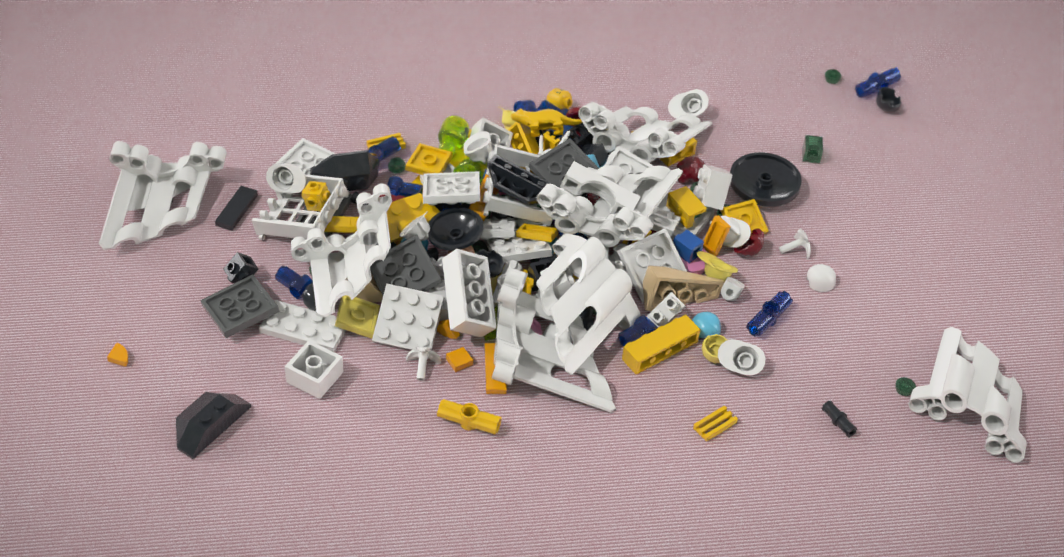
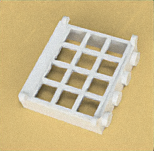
M496 144L494 150L489 152L488 161L496 154L517 166L525 167L530 172L529 163L541 155ZM487 167L486 175H489V178H486L484 186L487 191H485L483 202L486 203L483 215L487 216L488 211H493L542 223L541 226L551 225L553 218L541 206L535 204L527 205L519 200L511 199L508 194H506V197L493 194L494 185Z
M305 175L306 185L309 181L325 182L328 191L331 193L321 212L301 210L305 204L304 199L292 197L294 193L276 192L278 200L269 198L267 202L270 212L261 210V219L253 218L251 220L256 235H259L258 239L264 240L265 234L286 238L304 237L308 239L307 235L311 229L319 228L324 231L335 211L339 208L343 198L349 196V191L344 185L343 178ZM289 201L300 202L296 209L285 208ZM281 213L292 214L288 221L278 220ZM298 214L308 215L304 223L293 221ZM313 216H317L314 223L310 224V221L312 220Z

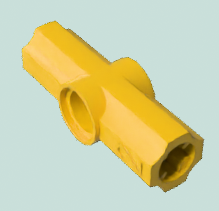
M443 399L437 411V417L460 423L463 429L469 431L476 428L496 435L502 421V417L481 411L473 403L461 405Z

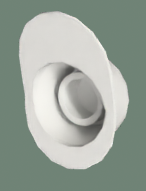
M699 89L678 94L670 100L668 110L671 116L676 119L686 114L698 117L708 106V96Z
M486 131L472 135L464 143V153L474 162L482 161L485 164L489 152L493 151L490 134Z
M274 164L269 167L266 173L268 185L276 192L299 193L306 186L305 174L297 165Z
M424 215L409 223L400 233V237H405L408 240L417 234L421 241L426 240L430 226Z
M720 216L731 226L723 245L733 248L744 245L750 238L751 230L749 225L739 219Z
M731 339L721 344L718 350L719 362L730 371L752 376L758 374L765 366L766 358L764 352L753 344Z

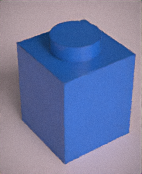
M685 230L683 233L675 236L673 243L679 256L686 262L691 263L698 257L697 252L702 251L704 241L689 230Z

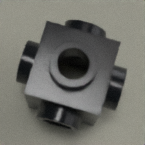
M239 252L223 268L227 274V279L233 284L254 275L259 270L250 256Z

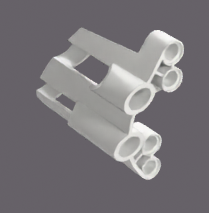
M590 102L579 110L581 121L594 136L593 144L603 143L607 153L620 146L648 163L653 162L657 158L676 155L685 148V142L712 125V121L701 122L698 117L688 114L682 115L672 122L658 120L657 112L649 107H640L632 110L626 106L612 112L603 105ZM634 115L645 118L646 124L632 133H629V129L623 124L624 121ZM679 123H684L689 127L679 135L674 134L672 131L670 132Z
M123 141L115 142L109 160L113 165L121 169L99 241L102 249H116L120 243L128 240H134L135 244L142 243L163 235L164 230L171 225L180 224L183 226L195 219L210 173L221 170L224 166L227 154L226 149L221 146H213L209 149L206 144L195 142L192 144L190 155L181 157L178 163H162L159 157L148 155L149 150L143 145H135L133 148H130ZM190 189L186 207H179L169 211L173 197ZM145 208L141 223L135 222L122 227L128 211Z
M615 165L603 166L598 170L588 167V169L633 193L645 179L658 181L636 210L622 207L617 214H610V208L602 197L593 206L588 199L581 196L583 193L576 196L564 188H559L553 184H546L536 198L544 211L556 220L555 226L560 232L564 234L580 232L598 238L606 247H614L620 240L637 241L645 238L653 227L649 216L679 179L683 171L679 168L670 170L665 166H652L644 170L642 174H624V170Z
M386 184L376 185L373 189V195L363 192L357 196L356 203L360 216L356 224L357 231L345 239L342 235L333 234L326 238L322 229L313 228L308 232V239L296 237L291 241L293 259L311 263L317 316L325 318L335 312V304L342 296L347 295L353 300L371 281L370 266L376 260H385L391 247L387 210L392 203L390 188Z
M563 234L552 245L558 257L537 280L536 285L541 291L540 300L544 313L547 316L552 315L557 329L555 338L557 354L560 360L564 362L565 372L573 374L616 325L629 331L638 322L641 315L630 294L632 289L630 276L624 270L614 267L606 257L603 243L596 237H590L586 240L580 236ZM569 267L570 271L579 279L558 300L553 291V283ZM593 306L597 312L595 323L575 345H572L568 335L569 325L586 307Z
M509 267L497 299L499 303L494 350L495 369L491 379L511 385L514 378L610 413L616 410L612 402L609 385L605 377L599 374L593 358L594 351L575 371L587 376L591 390L551 376V369L555 365L565 369L564 362L560 360L557 354L555 340L535 333L530 327L535 315L554 322L552 315L547 316L544 313L539 298L522 291L528 273ZM580 316L568 327L573 345L587 332L583 327Z
M953 327L945 329L930 384L919 386L912 390L908 404L909 408L916 413L928 410L929 416L934 420L945 419L948 411L961 413L966 408L975 411L982 416V426L988 431L985 444L987 452L993 455L1006 452L1005 456L1009 461L1015 463L1023 461L1027 446L1025 438L1019 432L1023 390L1014 376L1008 378L999 371L1000 359L980 341L976 345L971 346L964 341L961 330ZM994 384L1004 393H1008L1007 400L994 387Z

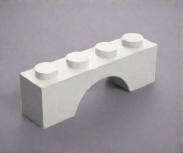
M575 161L572 163L560 186L576 196L581 193H593L602 197L610 208V214H617L622 207L634 210L640 199V196Z

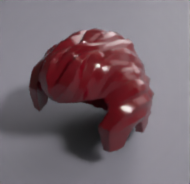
M696 156L685 157L679 161L677 169L679 168L683 173L677 181L685 184L692 180L695 184H698V172L700 168H703L704 161Z
M759 228L752 230L749 240L744 245L734 248L735 253L743 256L758 254L763 248L764 232Z

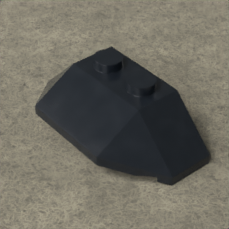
M367 150L332 154L322 160L317 166L311 167L310 175L343 178L344 185L348 191L368 189L378 177L380 161Z
M496 154L487 163L494 187L527 205L538 204L537 195L546 184H552Z
M203 393L176 417L177 449L191 459H194L252 407L251 404L236 394Z

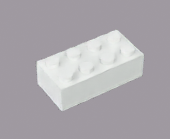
M460 249L454 250L442 258L450 330L483 337L497 328L488 257Z

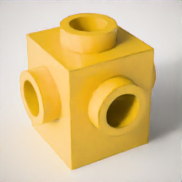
M309 181L302 191V198L307 210L321 212L331 195L325 182Z

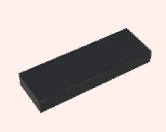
M240 186L215 220V226L233 231L258 196V190Z

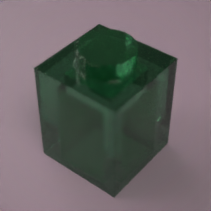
M805 135L802 146V162L820 164L823 153V137Z

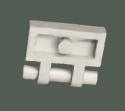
M657 206L649 216L653 224L651 229L658 232L666 228L669 236L672 237L681 217L676 216L674 212L663 211Z
M502 218V220L485 219L483 221L484 230L480 238L488 240L491 238L509 239L515 237V220Z

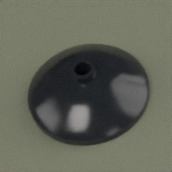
M456 207L443 210L429 221L430 231L428 232V239L434 246L443 250L465 249L477 242L482 236L484 230L483 220L478 213L468 208Z

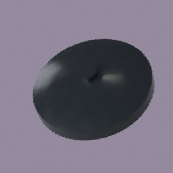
M756 152L741 156L733 163L730 170L732 174L730 185L734 192L746 201L755 199L759 206L775 207L791 202L799 194L802 184L801 174L797 167L789 160L772 153Z

